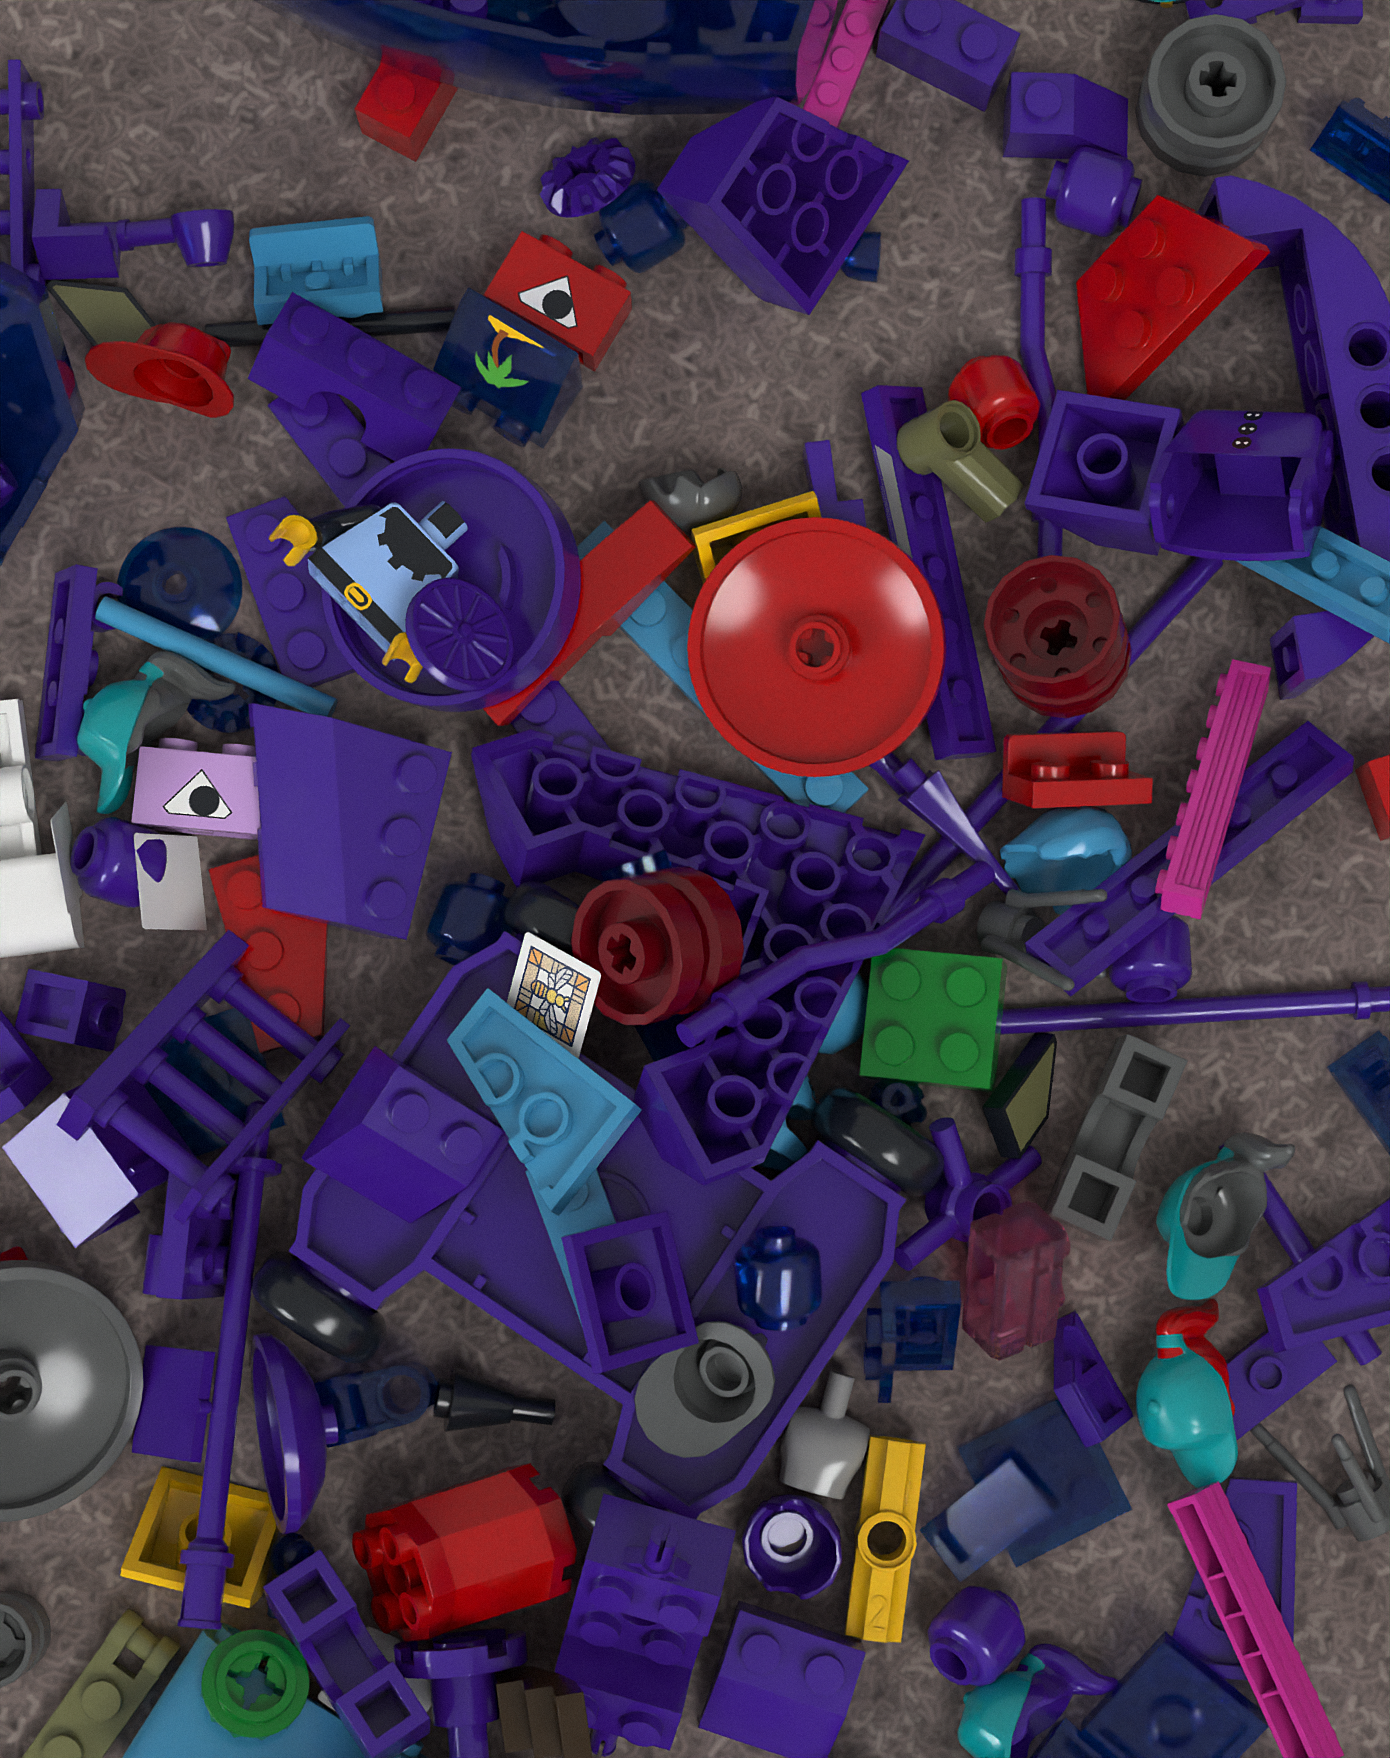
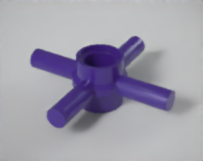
M950 1117L937 1119L930 1124L929 1129L934 1144L939 1148L944 1157V1173L934 1189L926 1194L925 1213L929 1222L895 1248L894 1259L901 1268L910 1271L950 1238L966 1242L982 1292L985 1294L999 1293L1006 1288L1007 1282L993 1241L1003 1235L1011 1220L1012 1200L1008 1191L1042 1164L1041 1156L1034 1147L1029 1145L1020 1159L1008 1158L987 1176L970 1170L954 1119Z

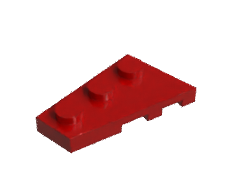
M259 855L208 869L225 931H232L249 945L236 966L244 974L241 981L313 1038L324 1036L328 924L263 908ZM251 1022L260 1053L263 1054L283 1048L282 1045Z

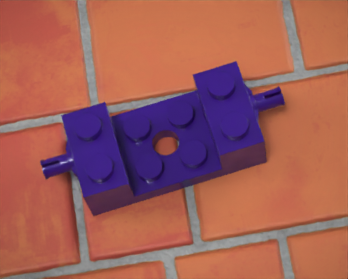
M603 1493L554 1671L575 1681L584 1692L588 1728L593 1729L590 1735V1742L594 1754H598L601 1741L603 1740L605 1744L601 1756L611 1755L616 1749L618 1736L637 1746H655L670 1751L682 1716L697 1654L703 1636L708 1637L721 1598L736 1533L735 1530Z

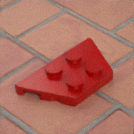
M1157 195L1076 281L1087 394L1126 400L1268 256L1270 250L1267 245L1257 240L1246 238L1230 230L1229 226L1213 218L1202 216L1196 213L1195 209L1175 199Z

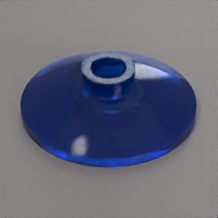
M188 527L163 529L141 540L125 558L117 584L123 588L122 596L117 597L118 602L208 642L218 638L230 626L237 615L242 599V577L232 553L214 536ZM176 574L184 575L187 579L185 590L177 595L168 594L165 588L167 580Z

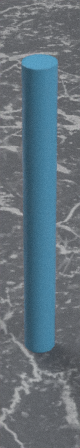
M105 596L97 608L96 620L163 650L179 654L199 666L298 710L326 717H332L338 702L337 698Z

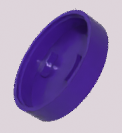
M454 448L434 449L404 457L383 468L358 489L344 508L366 504H375L384 508L396 502L418 523L441 501L448 503L465 521L468 530L449 546L445 552L459 567L458 579L470 582L484 590L496 601L507 617L514 638V657L508 672L489 688L477 692H465L450 688L432 677L424 668H422L416 681L408 683L404 678L410 669V665L402 659H396L395 661L390 660L388 665L384 666L381 661L386 653L321 587L322 604L327 625L339 651L357 674L370 685L387 695L423 708L444 712H466L490 707L515 696L537 680L557 657L569 636L579 605L581 591L580 559L575 538L563 512L553 498L532 479L504 462L483 453Z

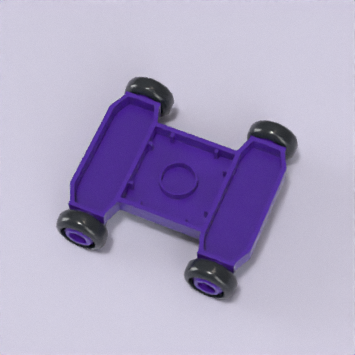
M539 881L521 883L504 907L505 922L517 933L515 937L504 931L496 943L453 966L392 1056L477 1108L502 1128L491 1108L484 1103L447 1042V1039L487 988L507 1003L522 943L527 932L573 956L571 939L575 914L580 905ZM580 1053L578 1059L633 1102L635 1089ZM834 1086L828 1089L822 1095L811 1114L812 1126L825 1139L823 1143L816 1140L808 1153L771 1180L750 1167L703 1186L662 1160L639 1116L634 1119L597 1167L616 1222L667 1210L695 1327L704 1322L726 1321L747 1329L753 1334L762 1332L768 1338L765 1348L772 1361L775 1376L772 1399L760 1415L717 1450L700 1457L683 1458L664 1452L647 1438L637 1420L635 1395L639 1380L649 1366L661 1355L603 1373L593 1374L583 1328L525 1171H528V1169L518 1159L508 1142L509 1138L505 1131L467 1188L412 1223L401 1219L316 1168L303 1187L296 1240L289 1249L291 1253L276 1252L264 1260L253 1278L252 1293L255 1300L269 1314L314 1346L343 1361L364 1363L374 1356L386 1336V1323L382 1314L377 1310L381 1309L388 1298L422 1272H428L623 1404L612 1450L606 1457L604 1464L585 1462L579 1465L563 1487L562 1502L564 1507L582 1527L591 1534L593 1533L603 1493L697 1519L702 1512L747 1486L893 1264L899 1210L907 1200L899 1195L900 1191L912 1196H924L930 1193L944 1173V1157L933 1142L870 1099L844 1086Z

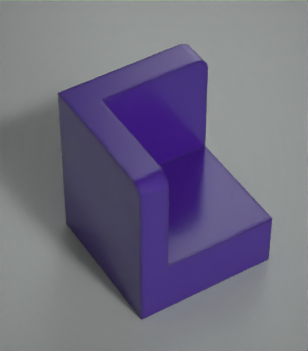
M36 189L32 241L43 279L119 278L121 250L116 238L117 222L71 223L62 189Z

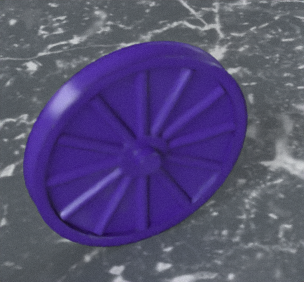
M442 578L428 583L410 601L405 618L408 642L419 663L436 680L456 690L477 692L489 688L508 672L514 657L512 629L500 606L484 590L465 580Z

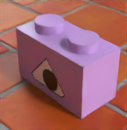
M160 738L159 748L140 746L131 823L146 826L155 831L258 840L257 829L261 827L258 787H254L252 762H256L254 746L223 744L222 754L197 752V742L176 738Z

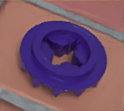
M594 137L585 146L580 148L572 145L571 152L565 157L554 158L552 160L553 169L545 172L540 178L543 186L540 196L547 209L560 217L572 218L597 212L615 201L628 187L635 173V160L629 148L623 147L617 138L601 142L597 137Z

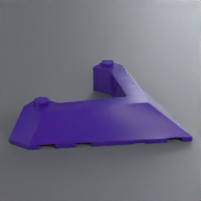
M531 729L473 747L471 752L490 839L516 888L526 881H539L543 883L575 871L604 882L627 876L643 875L646 872L665 868L690 866L710 875L731 899L740 919L742 933H745L743 937L744 952L738 980L743 982L796 947L872 931L880 927L925 837V834L901 828L899 835L863 826L864 818L813 804H809V807L783 801V796L681 769L678 776L645 768L640 766L642 761L640 758L592 746L591 753L555 744L553 743L554 735ZM864 959L806 972L760 1002L757 1013L733 1028L725 1025L707 1037L704 1044L645 1065L633 1103L642 1109L638 1116L661 1159L703 1186L763 1163Z

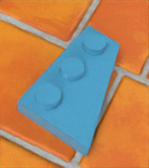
M487 988L449 1036L447 1042L484 1103L491 1108L509 1138L508 1142L518 1159L525 1164L540 1189L539 1193L549 1210L559 1216L642 1109Z

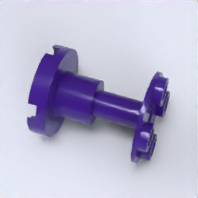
M501 1628L447 1632L433 1637L434 1648L419 1651L417 1641H402L393 1646L395 1665L404 1678L430 1679L433 1725L447 1727L449 1758H489L487 1723L499 1719L495 1674L497 1671L517 1667L528 1661L525 1631L517 1630L514 1633L508 1634L509 1639H506L505 1629Z

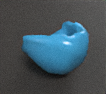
M1095 806L1054 807L1043 813L1024 831L1000 849L1001 859H1004L1005 871L1011 878L1016 879L1022 892L1041 893L1081 889L1092 890L1132 859V847L1121 824L1104 808ZM1073 905L1053 906L1055 913L1061 915Z

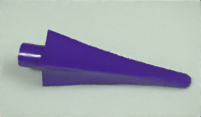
M911 757L902 762L892 772L894 778L907 791L898 798V801L934 828L974 864L980 860L989 863L995 873L993 883L1006 896L1010 889L1019 891L1018 886L1001 867L979 836L941 772L938 770L932 773L929 770L925 774Z

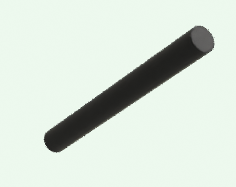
M455 305L384 310L383 312L369 313L356 318L338 317L372 337L457 331ZM257 320L209 323L205 325V333L226 342L230 347L262 345L272 324L258 325Z

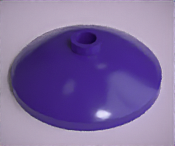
M270 1333L256 1334L253 1336L251 1343V1384L264 1480L272 1513L280 1533L298 1532L309 1518L323 1487L327 1463V1444L338 1442L337 1419L332 1403L321 1405L318 1392L307 1368L284 1342Z

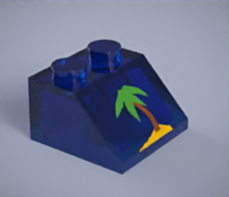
M468 287L461 298L433 371L461 387L452 407L467 415H472L475 408L496 420L493 425L494 430L508 441L520 447H525L530 440L544 449L583 387L579 354Z

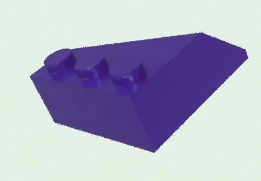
M253 703L248 704L250 727H254L256 762L252 763L254 787H258L261 827L257 829L263 908L375 937L407 940L452 752L332 717Z

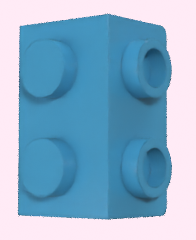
M364 216L252 228L249 231V244L254 263V309L258 325L273 324L292 292L336 317L356 318L369 313L383 312L382 267L375 223L372 217Z

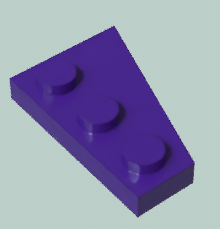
M1390 1197L1257 1289L1275 1353L1390 1324Z

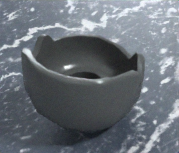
M719 468L717 470V477L707 483H704L697 472L693 470L645 478L638 483L645 504L650 500L655 501L686 535H691V529L728 518L737 509L742 499V484L736 471H726L724 468Z

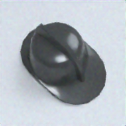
M726 1321L704 1322L695 1327L699 1340L698 1344L662 1354L640 1378L635 1395L637 1420L647 1438L664 1452L683 1458L705 1456L722 1447L760 1415L772 1399L775 1384L772 1361L765 1348L768 1338L762 1332L753 1334L747 1329Z

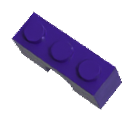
M294 292L291 293L268 330L247 378L302 410L305 409L312 395L317 392L327 391L344 396L360 409L365 418L366 429L360 442L395 462L404 457L428 451L461 389L457 384Z
M321 1549L263 1587L267 1605L292 1644L304 1658L309 1671L365 1758H394L430 1733L429 1715L393 1661L391 1663L388 1662L372 1639L359 1616L356 1603Z

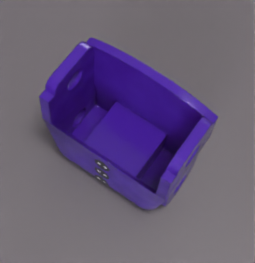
M1219 409L1197 411L1182 426L1179 433L1162 452L1150 480L1149 511L1155 542L1160 544L1162 549L1217 560L1275 561L1309 557L1322 524L1324 499L1334 471L1335 440L1333 432L1331 430H1323L1320 419L1314 414L1305 412Z

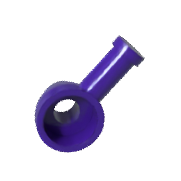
M223 209L192 210L173 214L170 216L171 218L135 222L124 219L118 220L116 223L117 243L122 252L133 251L134 247L177 243L186 265L194 268L227 264L235 226L233 211Z

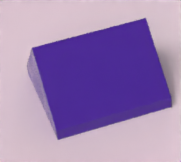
M667 1210L561 1237L593 1374L610 1371L699 1343Z

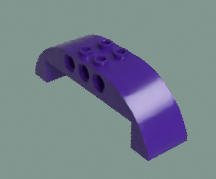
M1231 175L1216 177L1197 213L1229 226L1230 230L1246 238L1257 240L1267 245L1270 253L1255 269L1275 266L1279 268L1304 412L1316 415L1322 423L1323 430H1331L1334 435V471L1323 507L1325 529L1390 562V303L1378 277L1357 247L1326 217L1297 198L1262 183ZM1329 611L1293 616L1269 639L1280 700L1296 698L1320 683L1361 649L1374 635Z

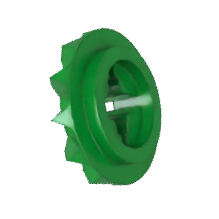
M246 1630L226 1638L212 1651L202 1674L201 1697L209 1711L211 1721L218 1723L228 1730L234 1738L243 1736L264 1740L270 1735L288 1729L302 1711L309 1692L308 1669L298 1649L283 1636L266 1630ZM261 1660L267 1662L264 1669L266 1673L264 1684L272 1688L273 1693L271 1696L260 1694L255 1703H251L249 1710L242 1708L245 1702L243 1699L245 1688L241 1684L236 1683V1679L238 1676L249 1678L253 1670L258 1669Z

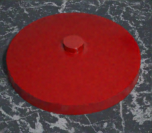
M799 518L774 524L750 535L730 550L715 566L704 582L691 614L687 644L688 665L691 681L704 713L721 736L736 750L749 759L781 773L805 777L835 776L867 767L883 759L908 740L921 725L937 697L942 682L946 662V631L942 611L930 582L919 566L898 545L885 536L852 522L833 518Z

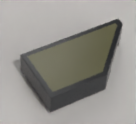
M51 280L45 285L50 294L92 346L113 341L135 343L145 330L156 326L127 288Z
M1035 1033L982 1106L1001 1157L1020 1159L1049 1118L1057 1049L1055 1034Z

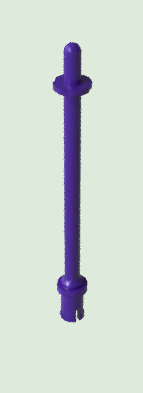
M255 1100L250 1103L245 1115L246 1125L266 1102ZM270 1126L230 1170L231 1173L238 1175L197 1534L196 1538L188 1544V1550H181L179 1564L186 1565L180 1619H178L177 1623L178 1627L221 1630L222 1623L220 1622L226 1569L234 1568L235 1554L228 1553L229 1546L223 1540L264 1178L277 1176L282 1173V1164L267 1159Z

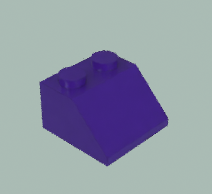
M1057 390L1025 500L1026 509L1097 546L1158 556L1160 544L1155 542L1149 511L1150 480L1162 452L1184 425L1181 409Z
M374 1046L301 1158L401 1219L412 1223L468 1187L504 1130L477 1108L377 1046Z
M738 1600L698 1728L787 1758H828L846 1718L866 1651L862 1641Z

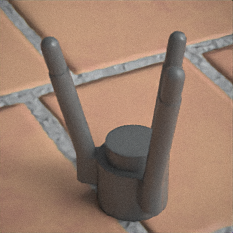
M1010 889L1006 896V902L994 900L988 903L979 917L977 938L981 949L985 952L1000 955L1063 990L1071 991L1075 985L1071 978L1026 953L1025 943L1045 928L1043 920L1037 917L1032 908L1103 902L1107 899L1108 894L1104 889L1026 893ZM1106 969L1095 978H1104L1106 976Z
M1353 1385L1345 1386L1344 1395L1370 1472L1363 1473L1344 1437L1341 1434H1334L1331 1439L1332 1444L1350 1478L1336 1489V1493L1340 1498L1338 1501L1260 1423L1250 1430L1251 1433L1326 1511L1337 1530L1349 1526L1354 1537L1359 1542L1374 1539L1390 1530V1479L1386 1474L1367 1416L1361 1405L1357 1390Z

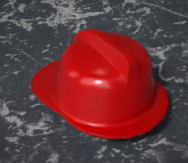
M176 322L158 324L145 330L135 343L126 341L103 342L91 347L85 355L86 368L94 378L119 392L155 402L169 403L209 418L228 415L234 407V394L225 382L227 364L231 354L230 346L226 342L193 326Z

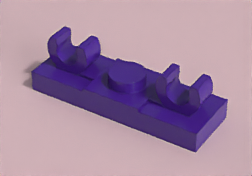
M76 564L55 573L35 759L58 762L77 757V754L87 756L78 747L77 736L85 713L84 709H82L84 695L87 694L88 687L93 685L98 672L99 657L97 651L92 649L94 632L102 633L116 629L95 619L97 601L100 596L117 598L123 594V588L116 583L102 582L96 585L98 568Z

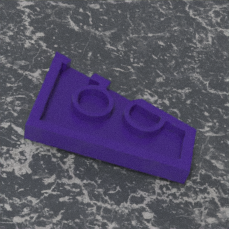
M283 496L227 516L226 520L281 674L313 688L356 671L348 664L339 651L327 625L322 604L321 586L309 574L308 557L314 552H308L297 565L288 566L283 559L294 548V545L283 538L276 539L274 542H270L268 539L269 535L285 517L289 515L301 516L289 500Z
M1230 1477L1225 1495L1229 1500L1230 1507L1242 1533L1247 1539V1544L1258 1568L1264 1576L1265 1583L1275 1605L1282 1615L1292 1642H1294L1297 1481ZM1196 1569L1159 1674L1248 1680L1202 1578Z

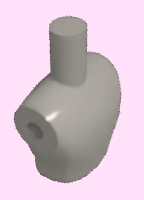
M831 1370L820 1408L804 1406L797 1408L782 1434L779 1481L818 1495L844 1499L851 1480L861 1467L870 1435V1428L845 1415L855 1377Z

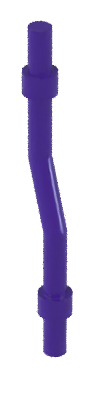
M1032 197L1021 200V248L1015 249L1014 276L1021 278L1020 354L1026 376L1040 401L1039 416L1037 418L1039 423V455L1057 392L1045 350V277L1052 275V249L1046 247V199ZM1031 512V522L1038 523L1037 558L1048 555L1062 556L1063 528Z
M980 860L952 879L943 877L921 891L919 901L875 930L796 947L744 982L738 979L731 981L712 994L710 1004L677 1025L678 1037L686 1046L692 1048L725 1025L733 1028L757 1013L760 1002L806 972L884 955L931 923L942 924L964 909L965 900L994 882L995 873L993 868L986 861Z

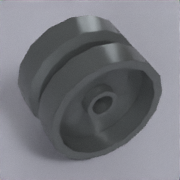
M1217 14L1188 19L1166 34L1152 55L1147 72L1140 84L1135 114L1141 138L1157 159L1178 172L1206 177L1232 171L1254 155L1282 107L1286 76L1281 55L1265 33L1243 19Z

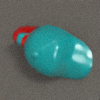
M1209 1299L1201 1306L1175 1307L1165 1311L1160 1316L1155 1329L1157 1334V1354L1143 1371L1136 1391L1137 1418L1142 1434L1152 1445L1170 1450L1183 1475L1196 1488L1217 1481L1219 1483L1225 1481L1232 1473L1238 1457V1445L1233 1423L1235 1405L1229 1392L1227 1363L1216 1347L1205 1337L1208 1330L1214 1327L1219 1320V1307L1215 1299Z

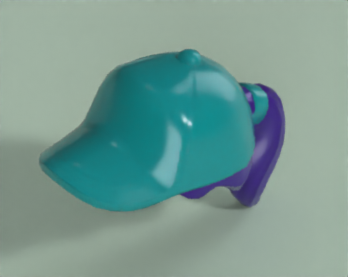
M1052 1644L1036 1645L1019 1662V1666L1015 1671H1005L993 1683L976 1686L973 1691H968L964 1694L963 1702L965 1707L957 1730V1739L961 1746L974 1758H1027L1031 1741L1057 1721L1067 1708L1073 1695L1099 1696L1106 1694L1118 1686V1679L1095 1672L1077 1656L1059 1646Z

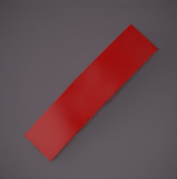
M650 500L580 560L581 591L579 605L569 636L557 657L537 680L510 699L483 708L498 726L509 725L550 681H559L602 636H611L696 548V545L655 501Z

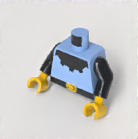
M441 501L418 523L396 502L384 508L375 504H366L332 510L308 519L299 515L285 517L268 538L270 542L283 538L294 545V548L283 559L285 564L295 566L308 552H314L308 557L309 574L386 653L381 661L382 664L387 666L390 660L402 659L410 665L404 680L408 683L416 681L423 667L415 657L408 642L405 628L407 608L415 594L428 583L442 578L458 579L459 567L445 550L468 530L465 521L444 501Z

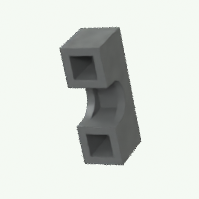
M1129 1034L1116 1038L1041 1214L1099 1240H1112L1137 1182L1133 1179V1175L1140 1154L1156 1123L1163 1120L1188 1060Z

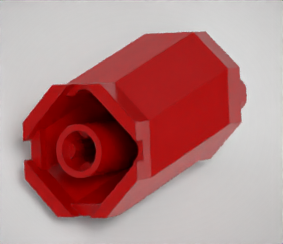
M531 1463L506 1467L485 1476L366 1514L365 1528L353 1533L352 1548L356 1560L367 1572L374 1594L371 1601L372 1614L376 1624L383 1633L388 1634L397 1631L405 1642L428 1640L460 1627L550 1600L571 1590L572 1578L562 1579L563 1569L575 1564L577 1553L562 1500L552 1487L539 1490L530 1480V1478L540 1475Z

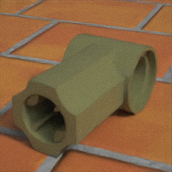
M954 400L948 401L904 423L898 431L896 440L900 458L907 468L921 475L934 472L985 523L998 518L1010 504L1016 501L1024 485L980 441L981 432L978 420L971 409L965 404Z

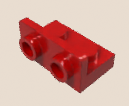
M1120 731L1007 734L1004 737L1002 797L1030 808L1151 804L1153 778L1129 771V762L1125 761L1126 735Z

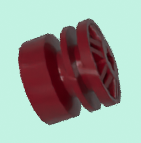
M1048 555L1023 562L1001 579L989 597L984 619L988 646L1005 684L1019 703L1043 716L1071 718L1091 713L1115 696L1128 676L1132 649L1115 590L1100 570L1078 558ZM1067 641L1073 642V649L1065 647ZM1052 648L1061 649L1058 656L1053 655Z

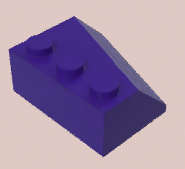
M767 95L692 136L657 191L758 298L771 304L810 315L909 160L886 152L872 145V142L857 135L849 134L830 125L828 121L777 96Z

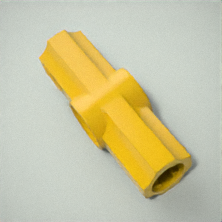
M869 1435L859 1519L854 1530L855 1550L844 1628L845 1635L868 1641L901 1643L911 1559L917 1546L915 1527L926 1443L898 1437ZM883 1521L898 1524L902 1529L903 1538L900 1546L894 1552L881 1555L873 1552L868 1547L867 1537L874 1525Z

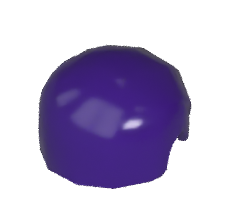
M786 1494L772 1496L769 1500H763L751 1511L741 1537L744 1562L757 1580L762 1582L763 1587L767 1591L795 1594L801 1600L814 1597L833 1584L842 1564L841 1535L834 1518L825 1507L806 1496ZM804 1539L802 1544L794 1551L781 1552L777 1550Z

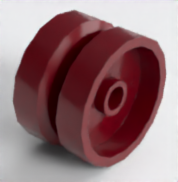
M690 866L665 868L646 872L643 875L604 881L587 893L576 912L571 939L573 957L601 973L594 1004L605 1016L624 1025H647L669 1019L675 1014H688L701 1010L711 1003V997L714 992L731 981L738 979L744 952L740 919L729 895L710 875Z

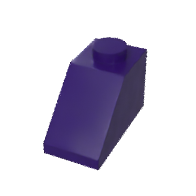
M1011 72L1004 96L1003 157L1070 159L1077 148L1087 146L1127 158L1128 98L1076 74Z

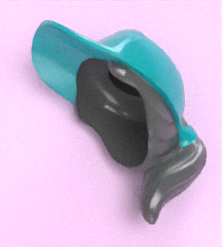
M161 651L149 657L148 661L139 669V673L134 679L109 684L101 689L93 698L87 699L83 704L85 713L79 728L77 745L84 754L102 769L97 813H112L118 810L126 800L132 784L134 766H138L140 746L151 747V744L159 735L179 721L192 699L219 700L231 695L235 691L236 685L215 679L199 665L179 654Z
M1248 1132L1236 1133L1226 1140L1224 1147L1220 1150L1214 1161L1197 1165L1185 1171L1174 1180L1165 1193L1156 1216L1157 1228L1163 1239L1169 1244L1166 1274L1167 1283L1172 1294L1181 1299L1201 1300L1215 1295L1226 1285L1238 1257L1248 1248L1250 1235L1267 1207L1264 1172L1271 1169L1284 1168L1294 1156L1295 1146L1293 1144H1275L1257 1134Z

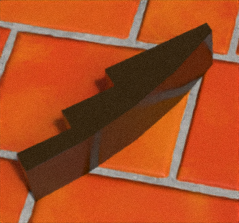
M525 1665L496 1672L495 1682L505 1753L532 1749L534 1758H554L560 1756L563 1758H593L584 1692L575 1681L560 1673Z

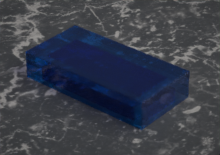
M1018 1451L932 1518L919 1531L958 1581L962 1582L1051 1514L1061 1502L1023 1454Z

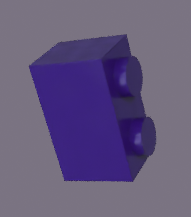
M896 0L880 29L876 57L985 112L1013 61L1021 33L956 0Z

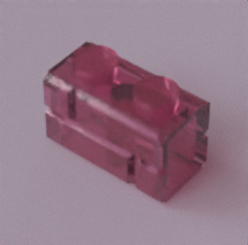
M1024 1201L1004 1209L1003 1215L993 1213L970 1223L962 1329L991 1358L999 1361L1024 1351V1345L1032 1348L1054 1339L1056 1336L1058 1309L1063 1306L1065 1301L1061 1281L1063 1259L1070 1253V1240L1064 1227L1058 1221L1053 1220L1036 1203Z

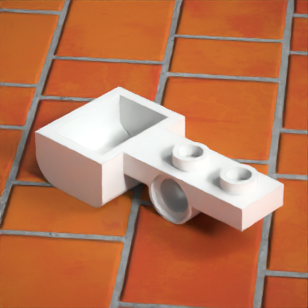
M20 699L0 701V958L84 948L80 902L78 900L70 913L67 914L56 853L42 855L23 701Z

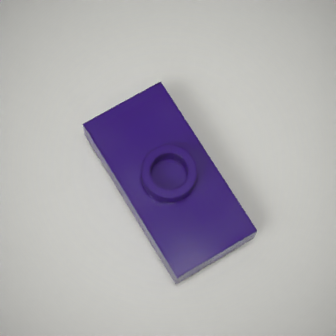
M1266 1329L1226 1361L1229 1373L1230 1397L1235 1405L1233 1423L1237 1440L1337 1362L1322 1341L1275 1353L1269 1331Z

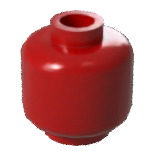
M989 355L975 357L961 368L949 386L948 401L962 402L971 409L980 426V441L987 448L1004 450L1021 443L1028 437L1039 416L1040 401L1020 363L1009 356Z

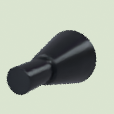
M453 1367L450 1379H438L433 1417L444 1418L445 1432L509 1424L511 1420L552 1425L556 1401L555 1399L517 1395L511 1389Z

